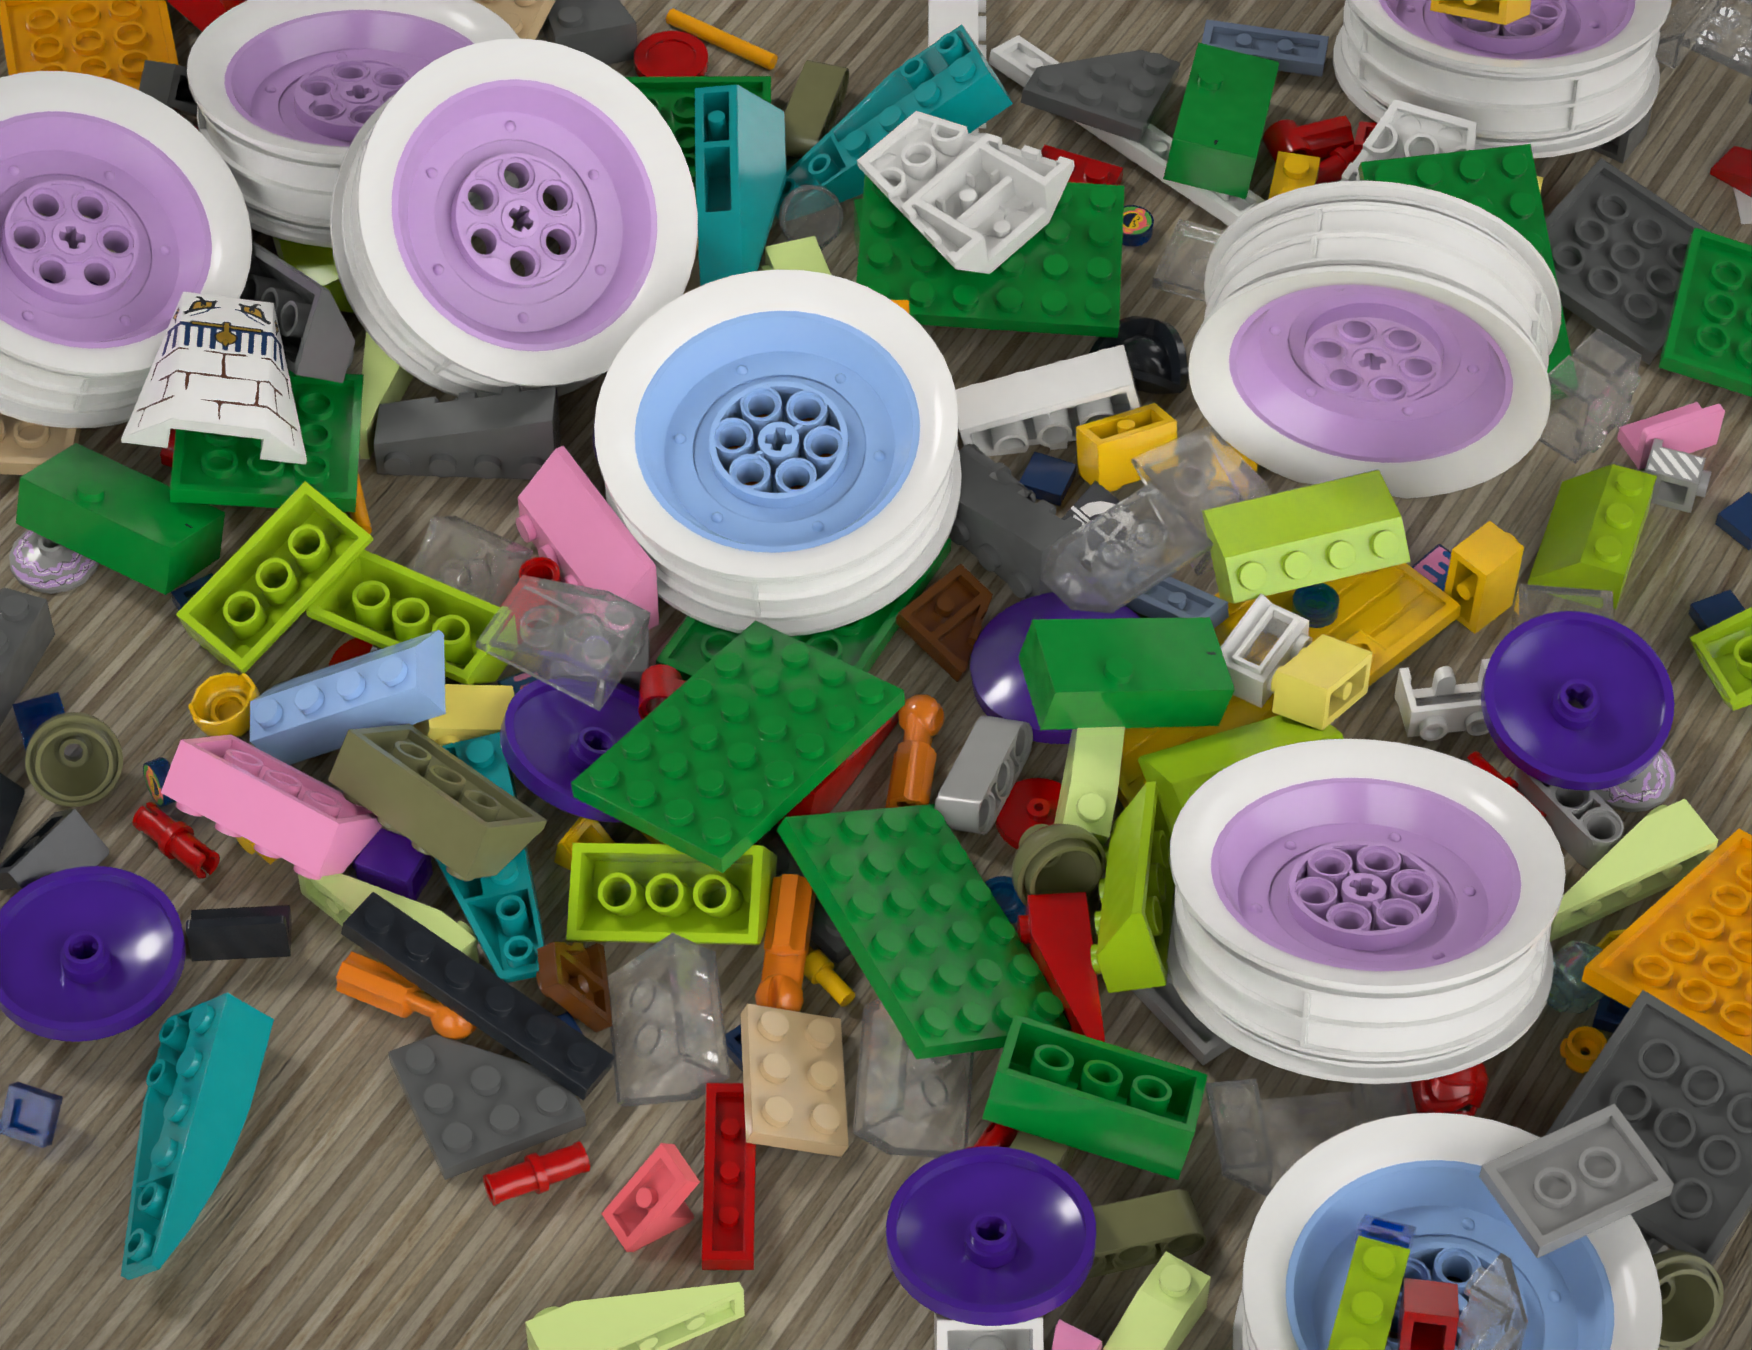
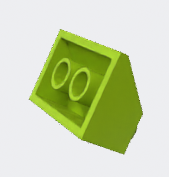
M1611 464L1562 481L1527 585L1617 610L1649 511L1657 476Z

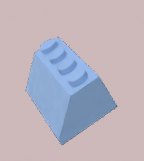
M437 630L274 685L250 701V742L259 750L291 765L340 749L349 729L404 724L413 725L446 714L444 634Z

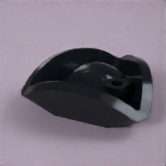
M1142 316L1123 318L1119 320L1118 338L1099 337L1089 352L1090 354L1101 349L1124 344L1137 391L1151 394L1181 393L1187 388L1188 364L1185 347L1178 331L1166 321Z

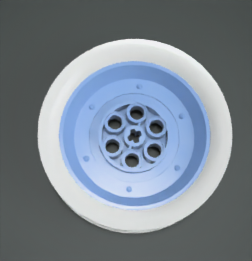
M776 269L732 275L688 291L650 316L631 335L609 367L601 386L596 405L594 430L599 467L605 481L606 501L656 565L658 596L682 613L713 627L742 633L756 620L788 636H797L835 629L873 614L907 591L927 571L949 537L960 501L961 465L957 446L959 424L957 395L952 375L942 353L920 323L903 308L882 294L845 278L812 271ZM762 414L768 415L767 417H762V418L756 417V416L762 415ZM806 418H813V419H814V420H811V421H802L803 419H806ZM731 446H741L737 449H727ZM828 453H829V454H832V455L829 456V457H820V456H819V455L828 454ZM751 481H752V482H759V483H757V484H755V485H744L745 483H748V482H751ZM797 485L805 486L802 489H790Z
M1449 1113L1406 1114L1364 1123L1335 1135L1300 1158L1273 1187L1255 1218L1247 1241L1243 1262L1242 1292L1238 1300L1233 1326L1232 1350H1327L1358 1235L1410 1249L1404 1278L1454 1283L1446 1277H1456L1463 1281L1462 1283H1454L1458 1284L1459 1321L1454 1350H1658L1662 1327V1296L1657 1270L1650 1249L1631 1214L1542 1257L1536 1258L1479 1175L1482 1165L1541 1137L1511 1125L1475 1116ZM1401 1292L1399 1293L1390 1332L1398 1333ZM1486 1310L1497 1311L1501 1313L1503 1317L1492 1316L1488 1314ZM1388 1337L1385 1350H1398V1339Z

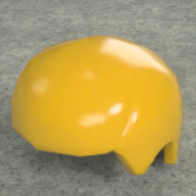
M226 672L210 676L196 688L192 702L188 707L195 724L207 736L231 734L235 737H240L250 730V701L257 698L260 692L246 673L238 675Z

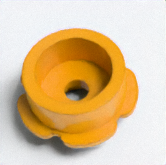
M1578 1027L1570 1032L1568 1038L1563 1039L1560 1045V1054L1563 1058H1566V1065L1571 1070L1585 1073L1589 1071L1607 1044V1040L1599 1030L1593 1027ZM1580 1051L1588 1052L1589 1055H1582Z

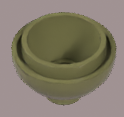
M68 712L48 719L37 728L26 749L25 767L32 786L41 796L58 805L80 807L102 799L114 788L122 772L123 753L117 736L102 720L86 713ZM75 743L80 745L83 751L78 756L70 757L64 753V749L67 745Z
M1037 824L1030 827L1021 836L1019 848L1013 861L1011 876L1017 896L1026 907L1027 895L1086 892V896H1088L1096 887L1104 872L1106 862L1104 849L1095 836L1077 825Z
M1674 1249L1652 1255L1662 1296V1327L1658 1350H1683L1697 1343L1714 1326L1723 1304V1284L1716 1269L1704 1258L1694 1253Z

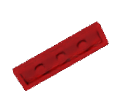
M706 1083L702 1270H754L756 1144L746 1143L743 1083Z

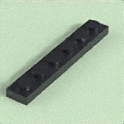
M372 892L343 923L341 931L343 936L583 1101L612 1068L615 1056L375 892Z

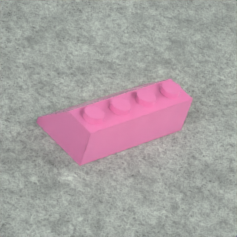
M564 446L556 448L518 496L520 517L516 518V526L521 537L526 543L532 541L538 549L539 557L550 558L557 563L560 568L562 589L571 603L577 602L583 609L584 617L589 627L632 626L649 627L651 629L659 625L656 565Z
M231 734L180 740L161 790L162 794L177 801L176 807L180 811L189 815L205 816L216 822L214 827L221 833L232 837H244L255 843L254 849L260 854L276 859L283 858L294 864L293 870L296 873L313 880H320L323 876L343 873L382 827L377 821V815L363 806L349 802L344 798L343 793Z

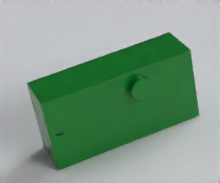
M1198 42L1163 177L1164 180L1242 199L1247 198L1280 62Z
M78 443L71 445L20 477L16 524L164 595H167L220 558L225 512L208 504L170 502V486Z
M1210 617L1032 620L1018 656L1040 730L1096 727L1219 726L1235 691Z
M1014 1014L982 1119L1179 1180L1195 1133L1208 1074Z

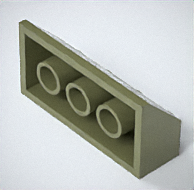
M410 724L349 729L328 778L329 782L344 792L343 796L346 800L370 810L378 816L377 821L382 826L402 833L412 841L411 845L414 849L423 854L434 856L447 866L446 870L449 874L464 881L497 875L544 829L547 822L546 819Z

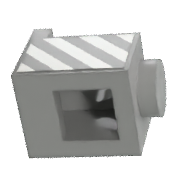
M1654 438L1645 468V473L1657 476L1651 503L1691 513L1695 497L1705 498L1712 472L1703 470L1706 458L1662 447L1663 440Z

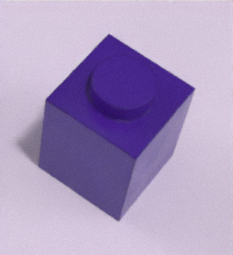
M381 828L353 860L352 866L356 870L358 880L416 901L433 874L431 856L414 849L409 838Z

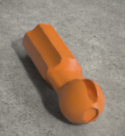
M915 694L906 699L905 705L899 710L898 719L901 728L904 730L903 742L898 744V749L894 753L885 808L928 805L930 802L937 753L931 747L932 739L941 730L945 716L943 708L935 698L928 694Z
M782 874L779 877H773L764 941L765 954L761 983L755 993L756 1005L800 1012L803 1006L802 984L806 956L809 952L816 894L807 879L800 875Z
M353 951L341 963L336 976V991L402 1018H408L413 1012L430 1017L435 1031L449 1039L459 1040L466 1038L477 1028L384 963Z

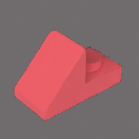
M661 1143L601 1214L626 1252H635L683 1227L694 1219L693 1213L684 1200L700 1181L675 1144Z

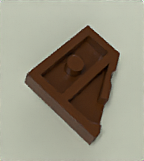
M960 563L898 612L896 624L956 682H959L968 667V661L993 594Z
M554 941L538 948L539 970L536 973V979L541 992L547 998L553 999L566 1009L574 1019H579L596 1033L613 1026L604 946L596 943L584 948L583 943L573 942L567 945L565 942Z

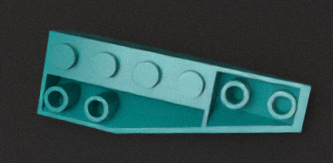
M961 24L950 33L943 35L934 44L915 57L908 59L902 66L890 73L786 172L787 178L775 213L781 223L826 209L863 194L865 173L858 167L857 160L915 111L966 126L968 133H971L1013 104L999 78L965 27Z
M726 85L695 88L696 203L698 212L700 286L732 275L758 271L787 178L784 111L741 86Z
M500 732L442 746L518 800L513 773L502 752ZM527 846L497 875L474 878L472 881H464L452 876L447 872V866L435 858L496 976L506 983L536 977V973L539 970L537 949L545 946Z
M229 993L222 994L168 1017L159 1032V1041L161 1043L155 1063L147 1074L146 1084L148 1088L142 1106L121 1276L127 1280L159 1270L189 1232L214 1192L235 1150L250 1110L274 1019Z

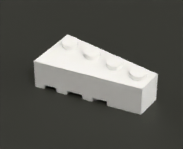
M1124 344L1101 349L1097 352L1057 361L1023 372H1016L982 383L971 384L955 390L959 414L958 429L964 446L975 444L987 456L1025 453L1029 445L1038 444L1049 447L1050 450L1067 448L1068 441H1076L1077 426L1141 407Z

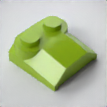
M1752 607L1689 637L1704 671L1724 703L1733 711L1752 704Z

